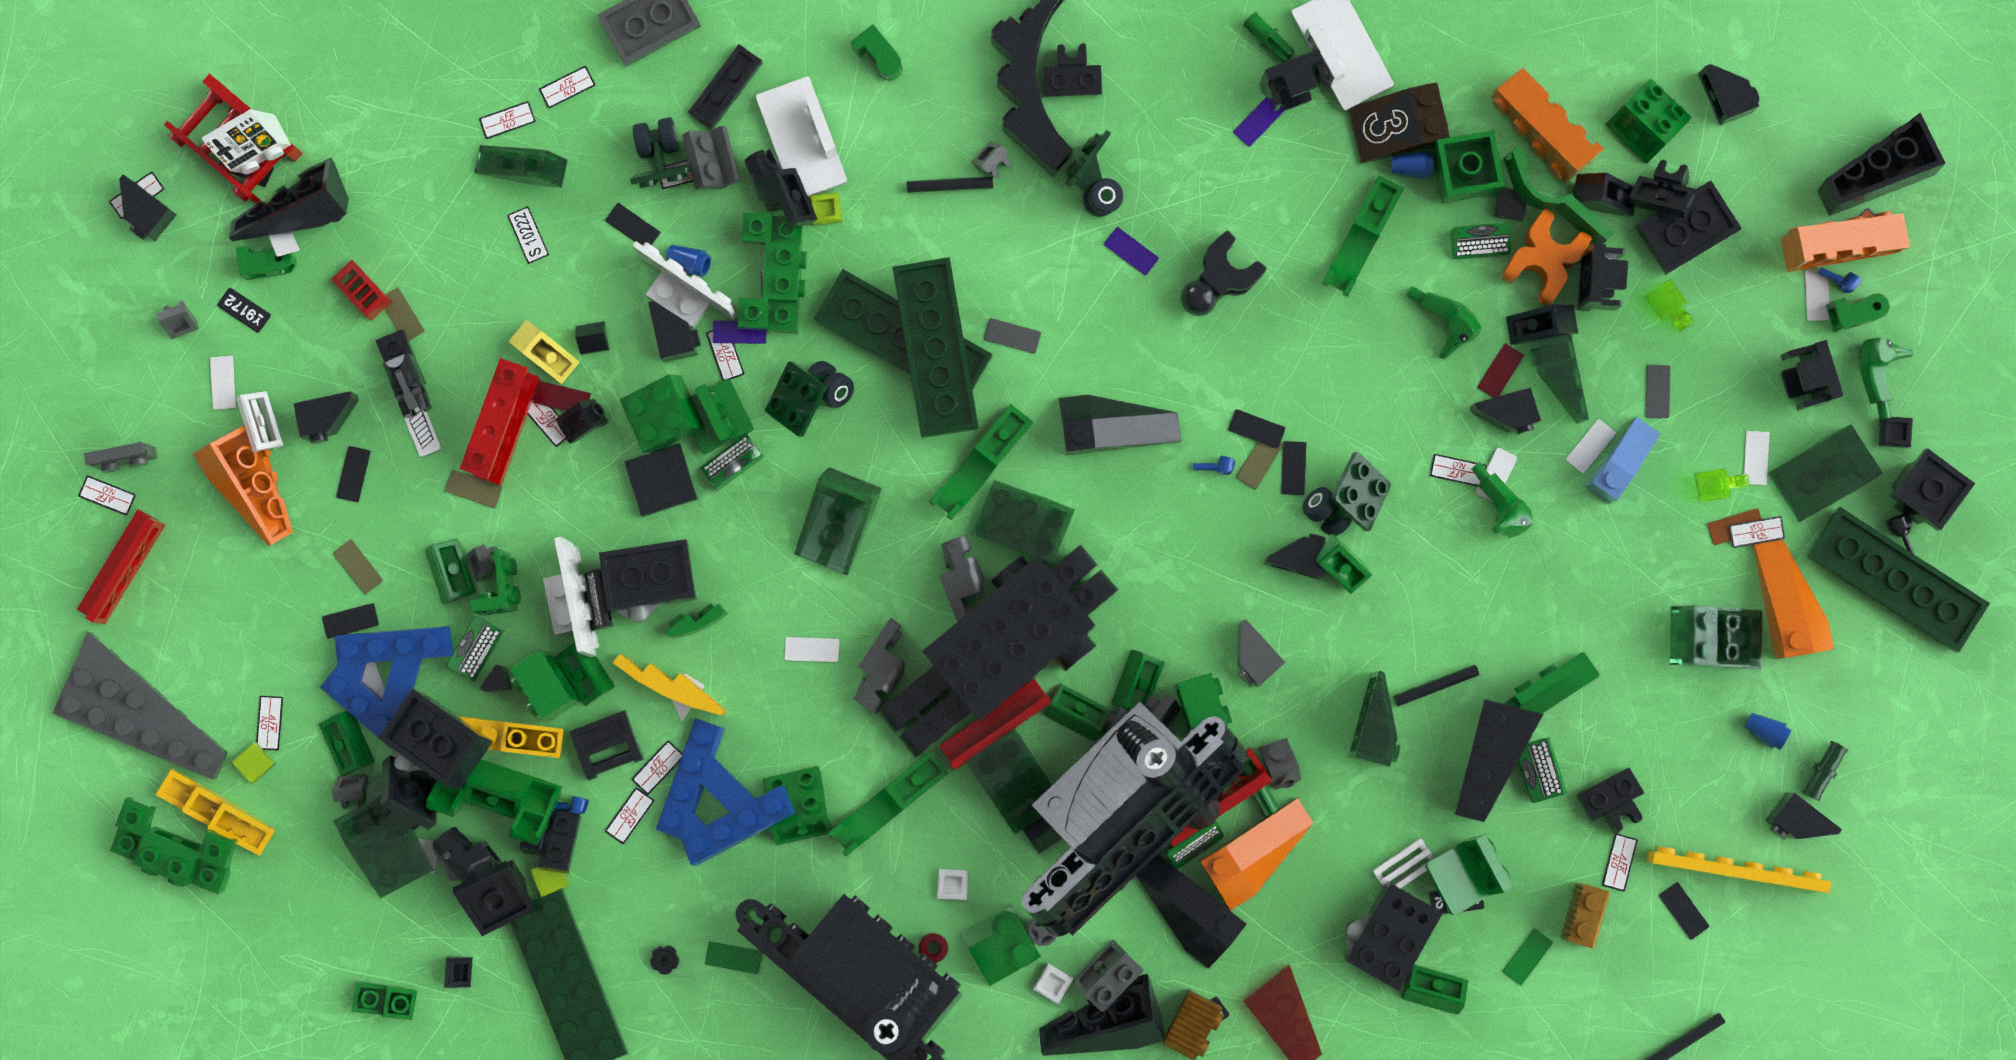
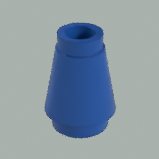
M1427 151L1393 156L1392 174L1425 180L1426 177H1433L1434 154H1427Z
M673 244L669 247L666 255L667 261L671 258L680 264L687 273L701 277L707 274L712 260L711 255L706 254L705 250Z
M1753 712L1744 725V728L1748 729L1771 749L1775 747L1781 750L1791 733V729L1785 727L1786 723L1757 715Z

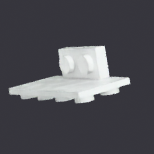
M1312 0L1292 10L1291 14L1311 52L1320 50L1323 57L1322 65L1329 80L1330 88L1343 111H1347L1355 105L1361 104L1393 87L1394 82L1350 0Z
M808 76L756 95L782 169L796 168L808 197L847 183L834 141Z
M635 241L633 248L639 257L661 271L646 293L648 298L687 321L692 328L696 327L710 305L733 321L735 320L737 315L730 298L718 290L715 294L710 292L711 289L707 287L708 284L694 274L691 278L688 277L680 264L671 258L667 262L663 260V257L659 254L660 252L649 243L645 242L642 246Z
M556 537L554 540L561 574L543 578L554 635L559 636L573 632L577 652L588 657L596 656L595 649L599 647L595 631H591L589 620L593 619L590 604L585 602L584 592L587 591V584L584 575H580L578 564L581 563L580 551L577 546L574 547V544L568 540Z

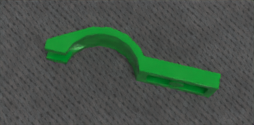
M1515 147L1511 153L1509 152L1503 158L1514 190L1523 202L1535 209H1555L1577 230L1589 234L1592 237L1591 242L1593 244H1603L1615 233L1572 194L1560 198H1550L1535 190L1527 178L1526 164L1528 156L1518 147Z
M1378 175L1322 282L1323 285L1327 286L1329 284L1343 291L1342 295L1349 296L1404 187Z
M1010 404L973 448L955 474L932 496L929 503L932 506L936 503L948 513L947 518L952 520L979 491L996 467L1032 426L1033 421Z
M930 750L827 834L830 838L836 837L845 850L842 853L846 857L949 772Z

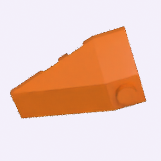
M245 426L234 430L193 453L208 480L268 546L293 533L284 499L279 496L276 482L279 481L277 473L272 471L269 456L271 452L270 450H260L253 453Z
M1784 540L1754 544L1753 549L1775 659L1833 650L1834 646L1829 621Z
M1296 798L1274 814L1261 820L1198 860L1230 911L1256 895L1312 826L1313 821L1299 799Z

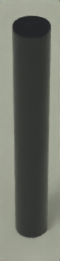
M993 177L907 181V193L993 188Z
M1472 665L1393 696L1394 701L1398 707L1479 676L1478 668L1476 665Z
M1717 1013L1645 1060H1668L1726 1022L1721 1014Z

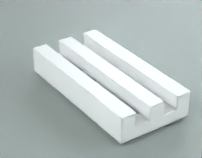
M267 391L238 396L236 400L252 452L282 447L283 442ZM256 399L259 400L263 416L260 414ZM265 422H266V425H267V428H268V432H269V435H270V438H271V441H270V442H269V440H268V437H267V434H266V430H265V427H264Z
M1419 838L1373 869L1372 872L1383 887L1387 881L1390 882L1425 857L1428 861L1434 857L1422 838ZM1417 848L1421 849L1422 852L1385 877L1382 876L1381 873ZM1426 863L1394 885L1402 888L1426 872Z

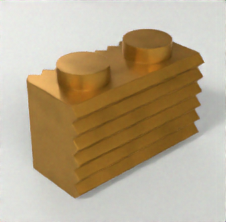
M1578 882L1573 890L1575 894L1571 895L1573 900L1570 901L1571 906L1568 907L1570 911L1566 912L1568 917L1565 918L1566 923L1563 924L1565 928L1562 929L1563 934L1560 937L1563 940L1595 949L1611 892Z
M1189 989L1164 1036L1165 1041H1162V1043L1191 1060H1196L1197 1056L1203 1057L1210 1044V1041L1206 1040L1211 1029L1215 1031L1218 1029L1224 1017L1220 1013L1222 1007Z

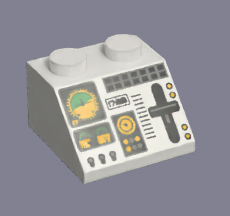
M252 109L202 137L203 142L230 171L250 174L260 167L259 164L265 160H274L284 153L283 150L291 145L274 114Z

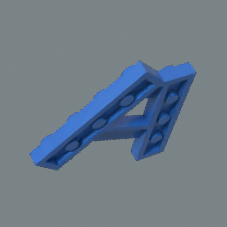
M450 626L336 635L334 638L337 666L320 687L379 738L410 691L414 689L422 658L453 655ZM393 661L383 698H381L362 681L365 667L370 662Z
M696 718L656 830L681 839L692 866H698L796 814L785 787L779 786L755 798L715 759L725 728ZM704 787L730 812L707 825L695 814Z

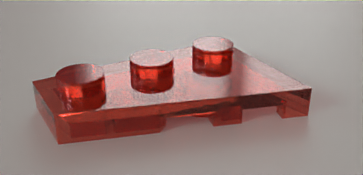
M1288 964L1245 998L1243 1002L1289 1060H1316L1322 1055L1293 972Z

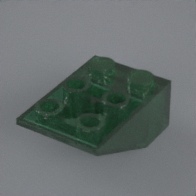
M993 480L972 534L1033 559L1039 556L1045 564L1053 566L1075 509Z
M1699 605L1671 606L1670 665L1761 669L1762 611Z
M1013 729L966 761L1014 834H1017L1042 817L1032 804L1052 784L1016 729Z
M381 801L373 808L364 804L333 820L345 846L379 897L383 898L434 871L414 830L410 829L400 836L379 825V818L389 811V809L381 806Z

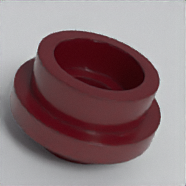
M930 933L921 939L919 943L920 956L924 953L933 962L937 963L947 955L948 944L942 935ZM931 942L939 945L937 953L929 952L928 945Z

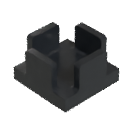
M1319 49L1265 69L1260 87L1263 94L1267 95L1273 112L1280 109L1281 101L1285 110H1290L1310 102L1312 97L1309 91L1316 89L1317 85L1321 93L1328 91L1330 83L1322 65L1323 57Z
M1594 243L1585 250L1580 260L1577 310L1590 311L1591 309L1615 311L1622 307L1621 300L1609 299L1614 297V290H1625L1627 288L1628 261L1615 260L1625 255L1624 248L1606 247V244Z
M1827 340L1794 349L1781 355L1782 361L1799 357L1801 361L1796 364V367L1781 372L1787 397L1791 399L1810 394L1812 397L1811 400L1797 404V411L1824 405L1844 396Z
M1927 448L1921 452L1914 462L1908 463L1891 485L1894 490L1890 496L1897 501L1894 507L1903 514L1908 513L1913 522L1916 524L1925 522L1936 531L1942 530L1976 483Z
M388 756L382 763L381 774L367 785L366 806L373 808L381 801V806L389 809V811L379 818V825L400 836L410 829L416 830L420 826L429 830L436 824V811L426 808V800L437 780L421 771L408 773L399 770L394 766L395 757Z
M489 855L465 868L466 880L453 887L454 896L481 936L535 910V904L527 892L526 880L513 860L504 861L495 866L493 857Z

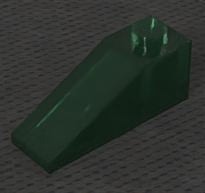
M480 145L474 173L537 186L562 188L568 160L543 149Z
M1572 334L1537 340L1532 344V349H1529L1531 365L1536 366L1538 375L1577 424L1587 421L1589 417Z

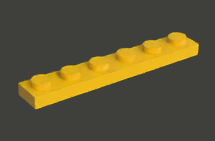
M1658 846L1657 852H1647L1646 862L1830 893L1831 881L1821 880L1822 874L1804 871L1802 877L1792 875L1793 869L1774 866V872L1763 870L1764 864L1745 861V867L1734 865V859L1716 856L1715 862L1704 860L1705 854L1687 851L1686 857L1675 855L1676 849Z

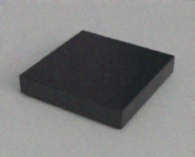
M681 444L624 461L642 517L698 500Z

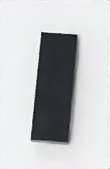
M739 44L688 111L689 115L710 130H713L763 64L762 60Z

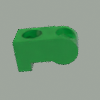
M874 24L851 41L852 49L859 57L866 53L877 65L878 73L884 80H895L901 75L902 64L898 53Z
M248 246L236 247L239 274L245 280L288 274L297 265L294 253L277 256L273 247L268 251L255 253Z
M1877 293L1850 305H1847L1846 298L1834 300L1827 304L1826 308L1833 332L1835 333L1871 323L1884 317L1888 313L1890 305L1884 295Z

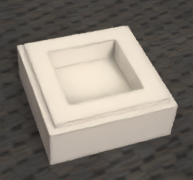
M939 869L937 899L967 901L969 871Z
M1048 963L1033 989L1059 1004L1073 981V977Z

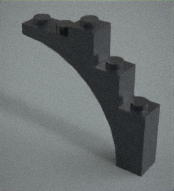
M1040 0L1033 9L1028 7L1019 18L1020 23L1010 16L1005 22L1000 20L991 31L993 34L991 36V44L1012 63V65L1007 63L998 72L997 88L1018 106L1017 109L1012 107L1002 118L1004 121L1002 124L1003 132L1052 177L1072 157L1073 149L1058 134L1046 114L1039 94L1036 67L1037 55L1043 34L1052 16L1064 0Z

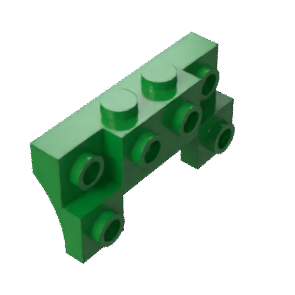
M743 212L742 242L764 244L765 255L762 299L739 298L738 328L798 334L800 297H805L806 281L801 280V269H806L807 252L802 251L803 226L790 228L786 216H773L772 213Z
M481 759L460 791L444 786L439 781H436L433 790L426 800V808L454 817L462 802L515 819L510 828L509 836L538 845L548 827L549 818L560 800L562 786Z
M131 797L125 798L115 824L118 830L110 849L111 852L133 860L132 864L141 867V871L145 874L152 876L159 874L168 878V882L173 885L183 887L193 884L216 894L225 890L230 877L231 861L237 839L226 838L214 833L215 831L210 829L206 831L201 845L161 828H151L157 807L146 806L134 801V798Z

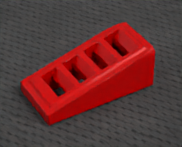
M353 260L331 279L370 321L392 302ZM354 270L357 274L344 284L342 280ZM362 278L363 282L351 292L349 288ZM369 286L371 289L358 299L356 296ZM376 294L377 297L366 307L364 303L372 295Z

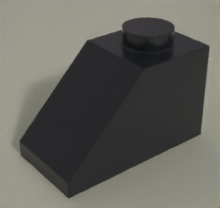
M1712 64L1706 65L1698 73L1719 125L1749 115L1759 107L1758 92L1755 87H1751L1748 79Z
M1607 172L1577 174L1573 196L1587 209L1628 217L1634 215L1635 206L1629 205L1628 199L1634 186Z
M123 174L119 180L124 219L132 224L129 230L143 240L147 236L156 241L177 214Z
M655 301L648 302L661 360L665 363L698 355L696 347L701 346L698 330H692L691 325L687 321Z
M1553 304L1506 317L1510 345L1554 340L1578 334L1574 305Z
M1531 387L1477 402L1470 407L1473 414L1506 432L1516 430L1517 435L1534 430L1533 425L1541 421Z
M349 391L293 403L300 438L307 441L310 440L311 444L328 441L327 437L338 433L358 403V395Z
M1310 533L1309 538L1304 536L1265 558L1264 564L1321 580L1325 570L1316 562V559L1327 538Z
M1791 792L1784 794L1765 819L1772 825L1770 830L1784 840L1786 838L1803 839L1836 835L1842 831L1840 827L1804 799Z

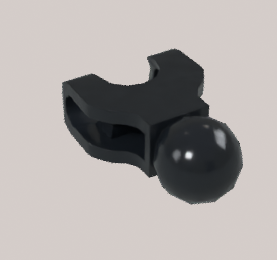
M1226 231L1208 247L1203 258L1204 272L1199 276L1198 280L1191 281L1183 288L1180 297L1182 306L1186 312L1193 316L1207 315L1223 296L1246 294L1264 275L1267 267L1260 261L1254 262L1246 269H1236L1231 266L1227 260V251L1230 250L1236 238L1230 231Z

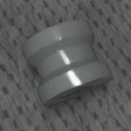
M1032 919L1028 930L1031 940L1041 946L1050 945L1054 942L1056 936L1050 934L1038 921Z

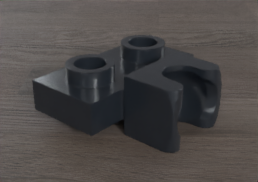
M1082 43L1079 45L1078 55L1075 58H1070L1066 55L1063 44L1057 45L1058 67H1044L1045 97L1102 95L1101 65H1087L1086 44Z
M1661 160L1653 174L1654 179L1643 176L1638 177L1628 198L1629 205L1685 218L1695 198V189L1686 187L1689 181V169L1687 165L1683 164L1677 172L1668 173L1665 170L1667 161Z
M1630 767L1577 795L1591 822L1605 815L1604 818L1614 834H1618L1623 829L1620 821L1621 815L1628 816L1634 824L1643 820L1642 814L1633 800L1643 795L1644 791Z
M554 810L549 818L548 827L538 845L521 841L520 850L526 854L541 856L538 867L542 870L569 874L581 821L580 814Z

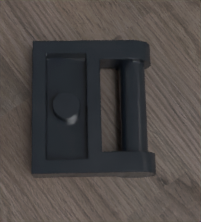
M625 710L569 731L588 781L597 778V774L631 761L637 763L644 760L642 750ZM627 742L629 750L592 763L590 755Z

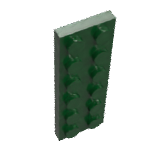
M950 257L892 267L921 438L979 429Z
M842 269L815 315L814 320L910 374L898 300ZM964 338L972 390H974L993 354Z
M1842 507L1835 510L1806 556L1955 653L1960 652L1990 604Z
M563 889L534 900V911L510 923L564 1059L614 1060L628 1054Z

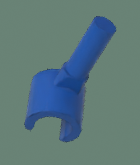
M1822 267L1818 271V274L1837 283L1839 288L1845 293L1853 292L1861 283V279L1852 272H1849L1843 278Z
M1220 456L1218 464L1193 463V470H1212L1229 475L1233 471L1235 461L1233 458Z
M573 796L570 804L558 802L554 810L583 814L586 812L589 800Z

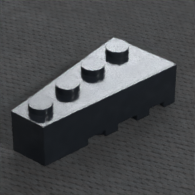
M1920 112L1885 139L1870 147L1858 158H1855L1829 176L1817 192L1828 215L1831 216L1935 176L1945 165V161Z
M1489 699L1484 700L1455 815L1485 822L1544 714Z

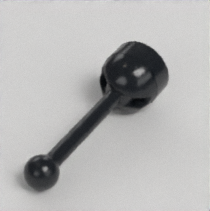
M1900 514L1886 520V525L1891 534L1902 537L1906 549L1915 554L1907 536L1912 529V521L1909 514Z

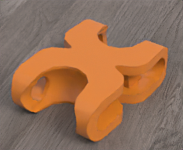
M1546 208L1537 216L1525 235V243L1528 247H1522L1513 254L1501 275L1502 280L1512 283L1522 271L1531 270L1536 272L1541 277L1543 283L1538 301L1544 306L1550 305L1555 300L1568 279V273L1565 268L1574 266L1581 259L1592 239L1589 234L1580 232L1570 244L1562 245L1556 243L1551 238L1549 231L1554 214Z

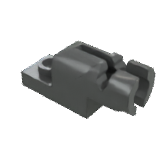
M967 535L941 544L946 569L949 568L950 572L940 575L957 622L971 611L969 603L963 605L962 600L982 593L985 582L976 557H962L972 549Z
M892 618L889 619L858 666L867 672L868 676H863L853 699L875 714L878 713L884 704V701L879 698L877 691L891 694L904 674L905 662L886 650L889 645L894 647L903 634L899 631L902 625Z

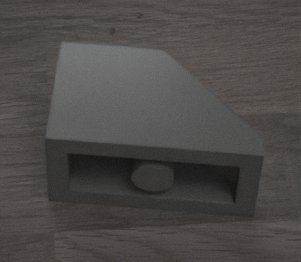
M1245 619L1239 624L1237 666L1241 671L1238 674L1249 686L1254 683L1259 687L1285 661Z

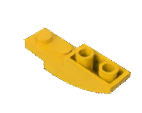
M460 717L493 741L488 750L560 758L564 732L562 728Z

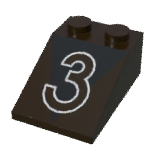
M1437 82L1404 89L1355 105L1349 109L1361 164L1432 149L1436 140L1450 137Z

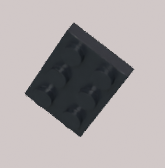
M1711 180L1695 189V198L1685 218L1657 212L1635 226L1665 275L1742 229Z

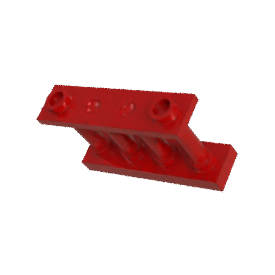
M209 73L202 81L210 88L207 92L208 96L179 129L169 121L165 122L164 126L171 131L168 137L180 147H183L185 144L235 186L232 192L244 202L250 199L257 204L261 200L251 191L281 158L285 159L287 155L296 162L303 153L290 142L291 145L283 150V155L274 160L261 162L259 169L252 172L243 183L239 182L230 174L232 171L224 163L220 165L209 156L212 151L205 143L199 147L188 138L189 134L217 103L221 104L225 101L231 106L228 110L230 114L217 128L251 109Z
M502 358L499 359L459 469L472 473L474 477L502 486L541 379L537 375L528 373V367Z

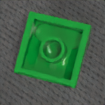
M1012 905L961 934L989 986L1041 958Z

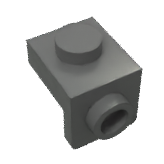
M1287 738L1259 747L1274 790L1289 788L1296 782L1301 781L1299 765Z

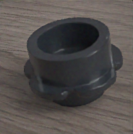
M669 945L656 947L652 952L653 957L650 959L651 967L654 970H658L660 974H670L679 965L676 949ZM663 957L667 958L666 963L662 962Z

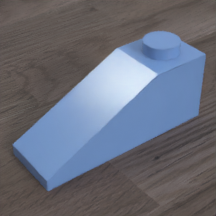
M1635 417L1585 487L1608 504L1616 501L1637 473L1660 433L1638 417Z

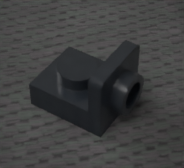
M595 399L579 401L555 419L569 444L576 443L595 428L602 427L608 423L604 409Z

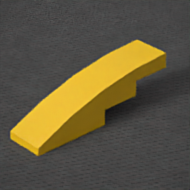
M619 654L612 662L636 681L665 697L689 707L724 716L728 712L682 673H679L672 680L651 663L643 671L623 654Z
M171 768L155 794L182 809L181 812L204 823L208 829H212L226 838L237 839L238 845L258 856L261 855L275 832V829L252 814Z

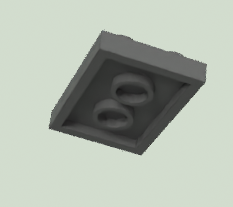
M624 0L598 14L601 23L626 67L701 27L687 0Z

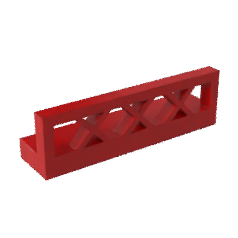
M137 509L77 608L78 611L87 615V620L92 623L106 624L166 524Z
M1033 679L1003 702L982 722L978 719L939 747L950 761L954 770H957L1047 707L1051 701L1037 681Z
M1251 747L1246 749L1247 757H1250L1258 770L1249 776L1239 775L1236 779H1241L1240 782L1235 784L1234 780L1228 790L1220 793V796L1217 798L1220 802L1219 816L1272 782L1270 775ZM1186 826L1178 836L1171 840L1172 846H1176L1198 830Z

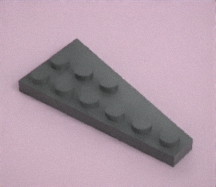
M88 632L53 714L210 779H217L228 752L207 733L193 724L181 710L176 709L167 701L165 696L139 673L125 664L114 651L108 649L99 641L100 639L97 636Z

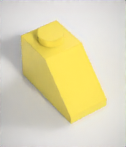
M527 319L508 341L561 384L580 363Z

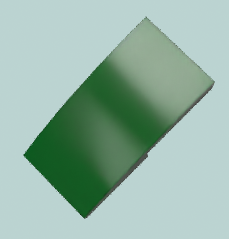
M709 604L698 614L700 617L698 621L690 614L686 616L680 614L668 624L670 629L665 633L671 638L692 635L714 625L727 616L728 612L720 604L715 606Z
M356 981L352 1012L412 1020L417 990Z

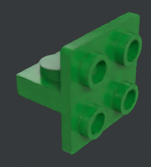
M726 379L709 388L706 384L695 388L697 394L691 397L705 428L692 435L702 454H707L754 430L730 379Z

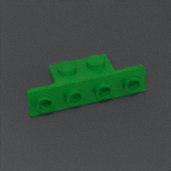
M1582 652L1558 668L1553 663L1539 673L1542 678L1532 684L1530 680H1527L1514 689L1517 694L1504 704L1543 714L1598 678L1600 674L1587 655Z

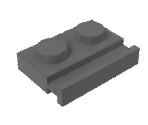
M138 442L84 453L86 465L101 469L103 473L120 470L119 466L130 464V467L147 465L148 460L157 458L156 447Z

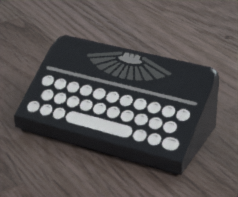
M593 569L583 575L587 584V591L585 592L586 603L590 604L593 619L589 620L592 631L612 628L613 622L611 613L607 611L602 572L600 569Z

